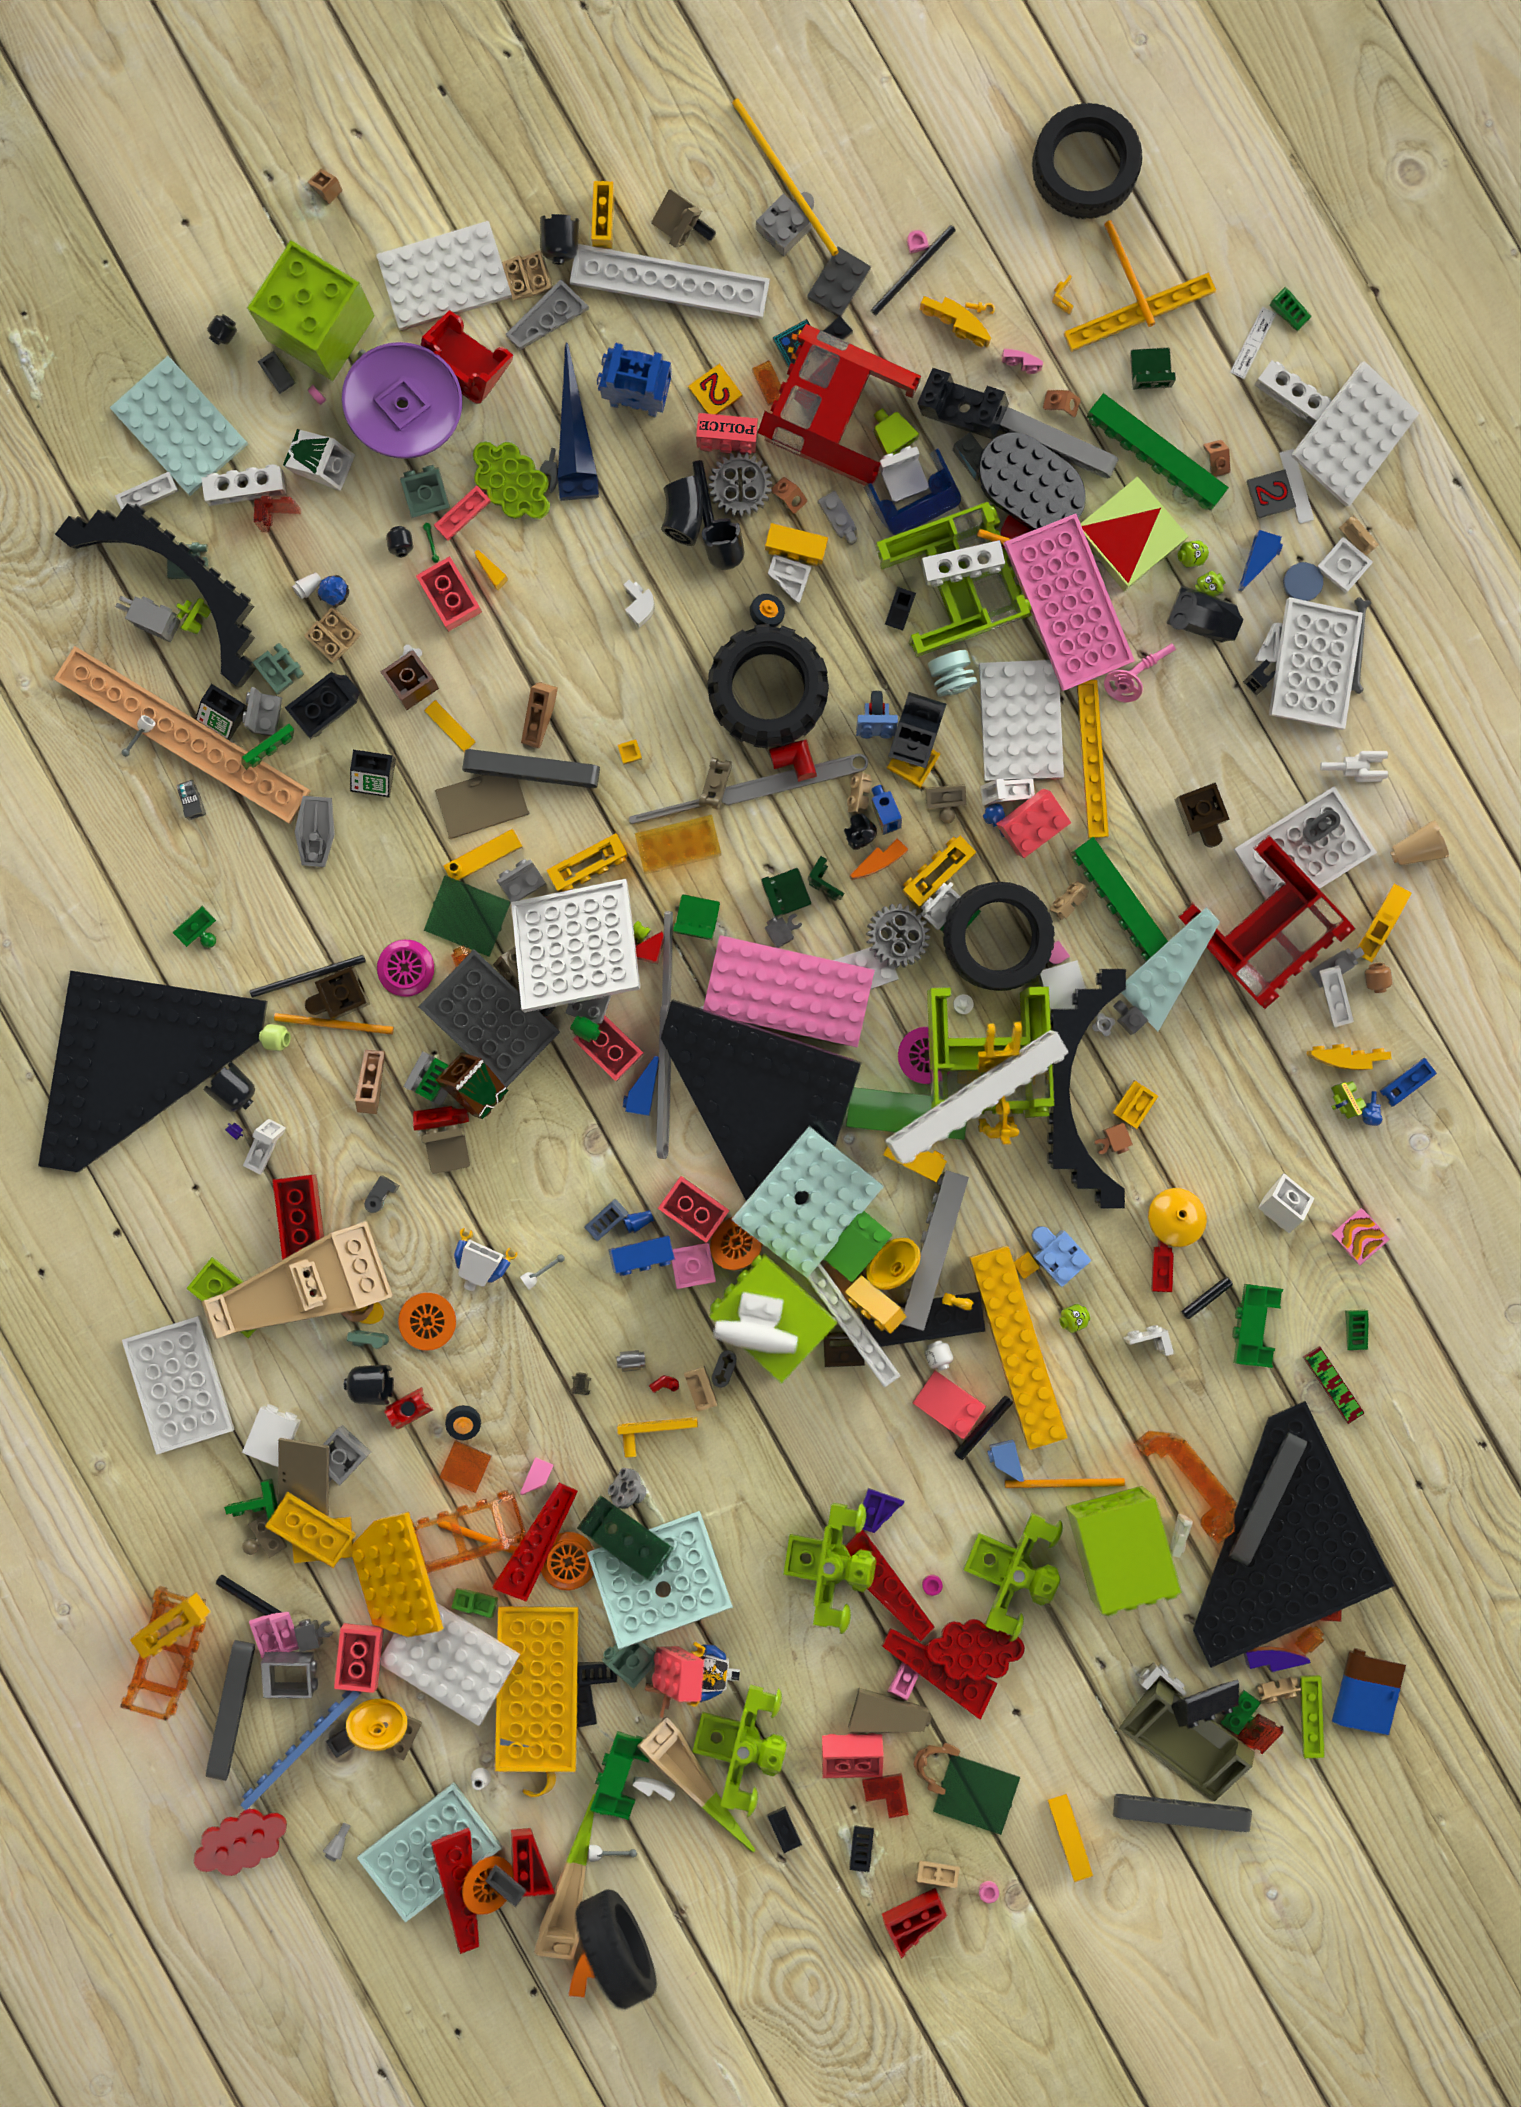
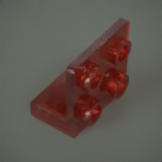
M261 496L260 498H255L254 523L261 532H269V526L273 525V516L270 513L301 514L300 507L291 497L284 496L280 497V499H273L270 496Z

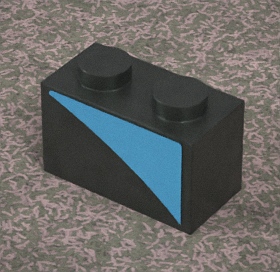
M969 432L954 444L952 451L974 480L977 481L980 479L977 474L978 460L983 448L971 432Z

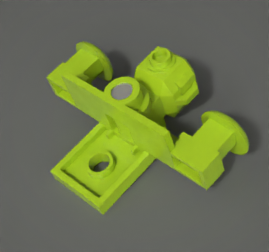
M831 1504L828 1526L825 1527L823 1540L795 1534L789 1535L783 1575L817 1581L813 1606H816L813 1625L840 1628V1634L845 1633L849 1627L851 1610L848 1604L844 1605L843 1610L832 1608L836 1584L845 1579L853 1590L864 1592L872 1585L874 1580L876 1559L872 1556L871 1552L859 1550L850 1557L847 1548L842 1544L845 1526L855 1527L856 1534L862 1531L866 1521V1509L863 1504H860L858 1510L847 1508L848 1505ZM804 1552L811 1555L810 1563L802 1561L801 1556Z
M1031 1512L1017 1548L980 1532L977 1535L963 1570L1000 1586L985 1626L999 1632L1000 1630L1009 1634V1641H1014L1020 1635L1024 1624L1022 1613L1019 1614L1017 1619L1006 1614L1015 1591L1022 1588L1028 1589L1032 1602L1041 1606L1051 1603L1061 1579L1058 1569L1049 1564L1035 1569L1029 1555L1038 1537L1049 1541L1048 1548H1053L1058 1543L1063 1531L1061 1520L1055 1526L1046 1522L1045 1518ZM987 1554L995 1556V1562L991 1565L984 1562V1557Z
M751 1684L741 1722L702 1711L692 1753L730 1762L720 1806L732 1810L736 1808L747 1811V1817L753 1814L757 1806L758 1791L756 1787L753 1788V1793L739 1790L744 1766L751 1762L757 1763L763 1774L773 1777L781 1772L787 1742L780 1735L772 1734L761 1740L760 1734L755 1727L758 1709L771 1712V1718L778 1714L782 1704L781 1690L778 1688L775 1695L763 1692L764 1688ZM719 1732L722 1735V1740L714 1742L711 1739V1734Z

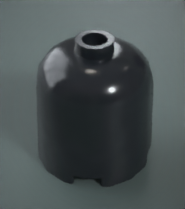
M551 214V218L546 219V216L543 215L540 217L541 253L545 258L552 260L553 264L564 265V261L573 259L577 254L579 219L576 218L573 221L571 216L562 214Z
M729 518L714 520L707 529L703 528L701 534L708 559L717 569L729 570L735 568L742 562L745 555L739 523H732Z
M231 1061L227 1065L230 1068L227 1070L224 1067L211 1080L210 1084L212 1086L210 1088L206 1086L203 1090L224 1109L236 1112L242 1107L246 1110L254 1102L251 1098L255 1094V1086Z
M390 1365L354 1367L344 1380V1390H347L349 1398L354 1403L389 1405L388 1397L393 1396L394 1378L389 1376V1371L392 1368Z

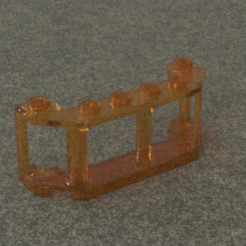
M1147 1431L1134 1442L1138 1450L1147 1457L1157 1453L1162 1459L1168 1454L1210 1505L1211 1509L1200 1520L1201 1527L1210 1538L1219 1544L1234 1532L1236 1501L1184 1438L1177 1433Z
M508 1490L498 1492L496 1493L497 1497L487 1502V1499H482L475 1502V1506L468 1507L463 1505L457 1507L456 1511L448 1513V1511L440 1512L433 1519L424 1517L418 1519L417 1522H413L411 1519L427 1574L510 1548V1545L520 1543L526 1535V1530L514 1491L508 1492ZM511 1499L521 1531L507 1536L498 1505ZM489 1508L492 1512L500 1540L467 1550L458 1518ZM448 1521L451 1525L458 1553L430 1562L425 1561L417 1530Z
M163 1586L156 1588L152 1598L155 1602L152 1605L153 1611L149 1624L162 1616L166 1607L173 1608L179 1604L170 1601L168 1597L184 1601L188 1597L169 1592L168 1588ZM206 1622L197 1628L194 1626L188 1647L175 1643L169 1647H166V1645L161 1647L163 1650L185 1656L176 1688L147 1680L145 1675L151 1655L145 1659L139 1655L132 1681L127 1688V1695L122 1698L120 1707L165 1721L174 1716L177 1711V1702L180 1695L187 1688L189 1680L186 1677L193 1668L194 1660H192L194 1652L198 1651L200 1641H198L199 1633H203ZM146 1689L172 1697L167 1705L165 1714L133 1705L139 1690Z

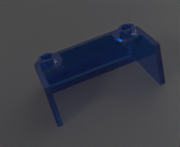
M939 448L930 453L938 470L928 479L931 493L897 510L892 501H880L872 483L863 487L877 516L892 535L895 536L917 528L960 504L961 494Z

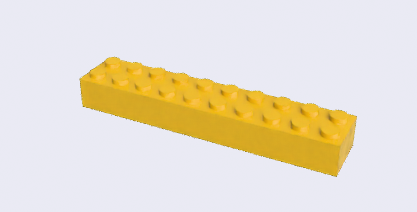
M1005 1245L969 1256L968 1258L1027 1448L1032 1450L1067 1439L1066 1430L1009 1246Z

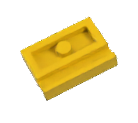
M1133 1080L1112 1114L1137 1129L1159 1096L1139 1084L1136 1080Z

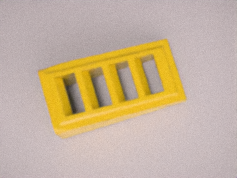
M476 550L474 553L495 589L499 591L508 581L506 574L483 553Z

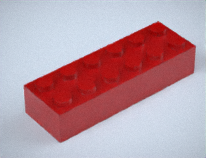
M317 1174L272 1180L282 1260L324 1237ZM304 1271L303 1276L305 1278L308 1277V1274ZM310 1290V1296H314L312 1290Z

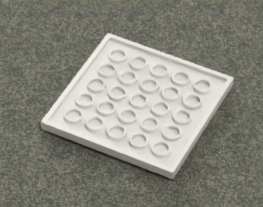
M626 879L511 902L521 1009L523 1012L640 990L629 888Z

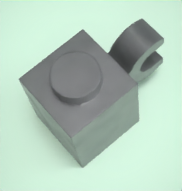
M796 914L789 916L787 924L782 917L779 919L774 917L766 922L768 926L765 927V930L776 948H780L793 940L794 936L791 931L802 926V923L792 924V919L797 917Z
M1121 1000L1113 1005L1122 1015L1117 1021L1130 1035L1135 1034L1149 1021L1136 1006L1128 1009Z
M305 1619L299 1621V1625L294 1628L299 1651L304 1652L319 1648L323 1644L322 1637H330L333 1634V1631L326 1632L324 1630V1626L330 1625L331 1622L324 1621L319 1627L317 1620Z

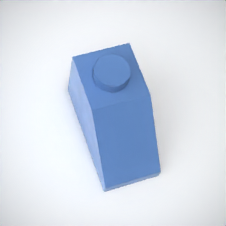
M1013 1439L989 1445L990 1451H987L990 1463L994 1462L998 1469L1016 1480L1024 1481Z

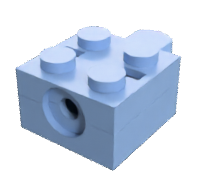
M1039 1226L1033 1230L1032 1240L1040 1248L1033 1257L1060 1287H1063L1092 1261L1066 1231L1061 1230L1057 1235H1054L1044 1226Z

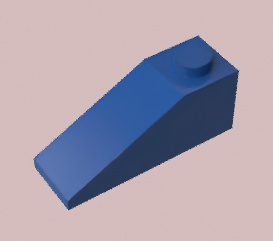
M1262 530L1255 534L1239 585V591H1243L1272 559L1280 554L1283 546L1280 543L1281 536Z
M658 1056L652 1059L629 1091L628 1096H624L623 1107L626 1108L625 1112L650 1116L659 1064Z

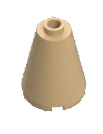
M1435 820L1429 822L1393 846V851L1390 852L1393 862L1405 865L1449 857L1445 840L1439 831L1440 828Z

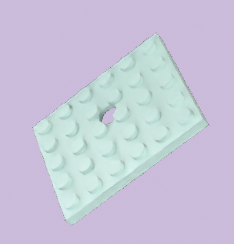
M809 1126L732 1220L808 1278L838 1242L842 1232L858 1214L866 1209L884 1186ZM798 1191H806L809 1195L807 1202L802 1205L795 1203L794 1196Z
M700 1511L587 1552L618 1649L733 1608ZM667 1582L671 1586V1592L667 1597L661 1598L656 1594L658 1583Z

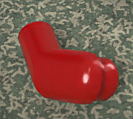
M663 1375L651 1383L649 1387L653 1393H656L661 1388L670 1389L675 1392L679 1389V1381L674 1377Z

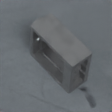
M313 1652L264 1653L261 1662L263 1698H312L314 1690L318 1688V1678H315L314 1674L317 1671V1660H314ZM274 1666H306L307 1682H275Z

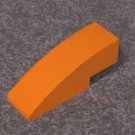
M898 838L884 852L877 847L849 878L852 880L864 878L887 868L900 859L908 851V848Z
M582 1950L572 1975L569 1996L585 1998L587 1977H595Z

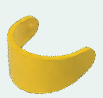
M546 1772L547 1784L541 1793H534L527 1789H523V1793L530 1797L547 1794L555 1786V1772Z

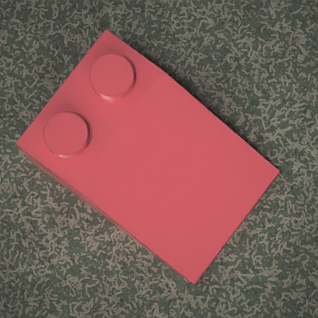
M934 1370L913 1401V1404L962 1439H965L986 1408L984 1403L936 1370Z

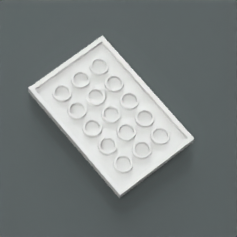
M489 221L376 254L400 331L439 320L449 310L458 314L512 297Z
M1365 361L1361 362L1292 453L1291 457L1342 504L1348 507L1419 415V412Z
M1288 598L1286 600L1269 710L1270 716L1339 730L1345 729L1363 613L1295 598Z
M1051 661L979 663L984 781L996 779L1007 781L1063 778L1060 685Z
M1335 786L1233 849L1265 900L1285 883L1253 849L1255 845L1258 846L1263 839L1265 840V837L1268 835L1272 837L1319 889L1377 853ZM1333 810L1339 814L1340 825L1321 840L1309 842L1304 838V827L1322 813ZM1326 818V823L1331 825V819ZM1311 829L1310 835L1315 836V830Z
M200 1316L122 1340L156 1455L234 1431Z
M436 1602L444 1629L439 1632L413 1637L394 1633L380 1658V1665L480 1726L520 1654Z

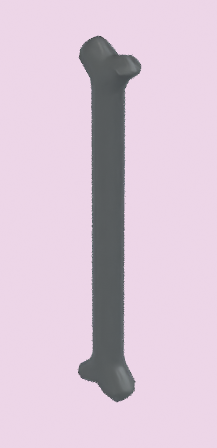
M1358 597L1354 603L1358 608V612L1363 613L1351 691L1354 690L1357 694H1360L1364 690L1360 684L1365 614L1367 607L1372 602L1370 600L1364 601Z

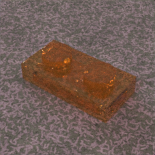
M770 360L753 367L752 373L767 405L773 404L774 400L778 401L781 395L779 393L781 384Z

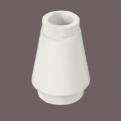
M315 572L296 581L292 588L302 600L310 596L319 586L322 579Z
M477 1768L472 1772L471 1781L473 1788L481 1790L490 1783L491 1775L487 1769Z

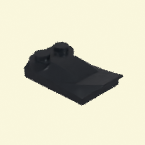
M1181 585L1167 619V624L1175 629H1183L1223 643L1236 640L1244 619L1240 615L1236 604Z
M331 671L287 705L285 709L311 740L313 737L319 736L322 730L357 703L361 692L347 675H339Z

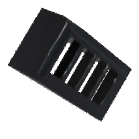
M578 1662L577 1685L617 1682V1674L610 1669V1677H607L606 1668L608 1666L604 1662ZM598 1668H602V1677H599ZM590 1669H593V1678H590ZM582 1670H585V1678H582Z
M854 1825L849 1862L850 1870L870 1872L874 1828ZM857 1834L869 1835V1838L857 1837ZM857 1842L868 1844V1846H859L856 1844ZM856 1851L867 1852V1854H866V1855L856 1854ZM855 1860H861V1861H866V1862H865V1863L855 1862Z

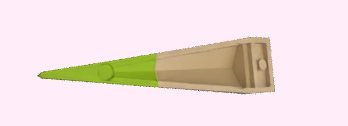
M664 1717L637 1747L650 1760L651 1764L751 1852H755V1848L729 1810L720 1806L722 1799L696 1760L681 1732L667 1717Z
M595 1794L591 1798L555 1888V1894L551 1898L539 1928L540 1934L534 1950L537 1956L573 1960L579 1941L575 1913L579 1903L582 1902L585 1870L594 1812L590 1811Z

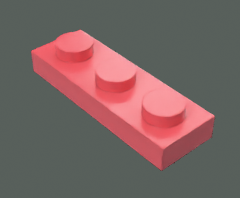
M476 486L438 520L434 527L449 541L483 510L491 500Z

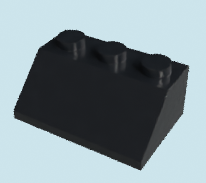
M1238 1679L1173 1702L1171 1707L1179 1727L1187 1726V1729L1198 1726V1721L1202 1719L1208 1722L1216 1719L1215 1714L1221 1712L1223 1716L1233 1712L1232 1708L1239 1705Z

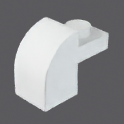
M629 579L624 584V589L635 601L625 611L629 618L640 628L653 615L654 599L649 588L642 594L643 589L637 582L632 583Z

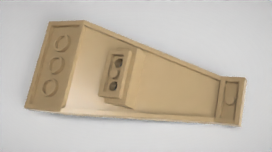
M367 1221L324 1236L225 1293L202 1301V1305L213 1337L218 1339L236 1332L357 1310L393 1297ZM304 1271L308 1274L307 1278L303 1276ZM310 1290L314 1292V1297L310 1296Z

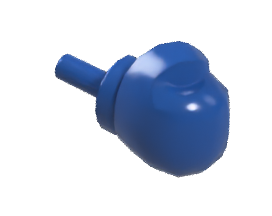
M998 803L987 806L985 814H983L984 821L992 824L993 827H996V823L1005 817L1003 807Z
M1372 1091L1371 1103H1367L1366 1107L1362 1110L1363 1122L1371 1126H1378L1383 1120L1380 1109L1381 1105L1376 1104L1377 1092Z

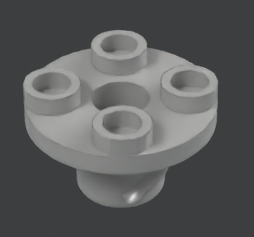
M622 1468L613 1484L609 1486L608 1494L611 1495L614 1506L625 1509L634 1502L637 1504L642 1502L646 1496V1488L641 1484V1478L637 1471Z

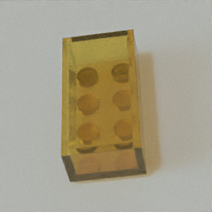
M712 815L635 833L645 874L722 856Z

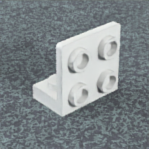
M1158 1325L1147 1327L1145 1332H1139V1330L1128 1332V1336L1123 1337L1124 1341L1128 1344L1153 1339L1155 1349L1159 1350L1160 1353L1165 1356L1174 1354L1168 1330L1158 1327Z

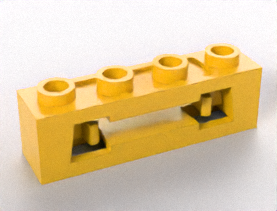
M617 833L546 871L558 892L574 889L573 885L579 882L580 884L591 880L590 876L596 873L601 875L607 872L609 866L613 864L618 866L624 863L628 854ZM600 850L608 858L605 861L601 859L575 873L576 876L572 877L573 874L568 868L569 866L573 868L600 854Z
M961 835L957 839L953 836L945 844L947 848L943 852L939 850L931 857L933 859L932 863L929 865L925 863L917 871L919 875L915 879L910 877L903 884L905 888L902 892L917 908L923 905L977 853ZM953 849L955 852L950 856L953 862L957 861L961 856L964 857L957 864L953 863L932 883L931 889L924 896L922 893L929 886L925 882L918 888L915 886L921 879L924 881L948 858L947 855Z
M196 1592L139 1630L129 1640L143 1659L149 1655L154 1657L163 1650L161 1647L164 1645L169 1647L176 1642L177 1636L180 1635L182 1638L192 1631V1626L197 1628L206 1621L205 1617L211 1611ZM184 1610L179 1616L182 1622L157 1640L161 1636L158 1630L174 1620Z

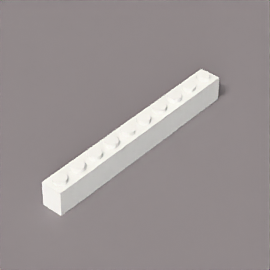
M1049 1030L1022 1048L1018 1056H1010L886 1139L885 1142L897 1161L902 1164L909 1163L921 1151H928L936 1141L946 1139L949 1136L948 1133L954 1129L962 1128L967 1120L980 1116L982 1110L995 1106L1000 1098L1011 1095L1015 1092V1088L1029 1083L1031 1077L1044 1073L1052 1063L1055 1064L1062 1061L1064 1055L1069 1052L1058 1033Z

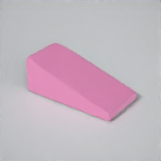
M902 1662L887 1692L907 1701L919 1674Z

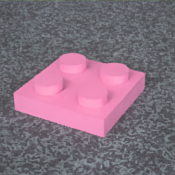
M709 1242L672 1249L675 1258L672 1260L677 1289L716 1282Z

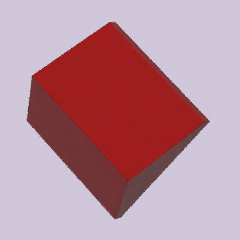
M662 931L635 946L637 959L658 964L664 943Z

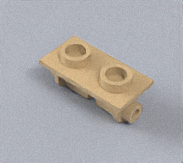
M1354 515L1339 527L1347 539L1365 556L1379 546L1377 541Z
M860 772L855 773L850 783L852 787L851 794L847 801L849 813L865 814V811H867L869 797L863 796V793H870L871 775Z
M1076 881L1069 885L1066 892L1053 902V906L1049 910L1056 913L1060 920L1067 919L1075 910L1071 905L1072 902L1079 906L1088 897L1089 891L1085 888L1084 884Z
M1289 1677L1278 1680L1280 1688H1276L1274 1681L1260 1684L1257 1687L1259 1695L1263 1694L1260 1702L1265 1701L1266 1704L1277 1702V1698L1285 1697L1286 1700L1296 1698L1297 1694L1301 1691V1688L1296 1689L1295 1687L1298 1686L1297 1678Z

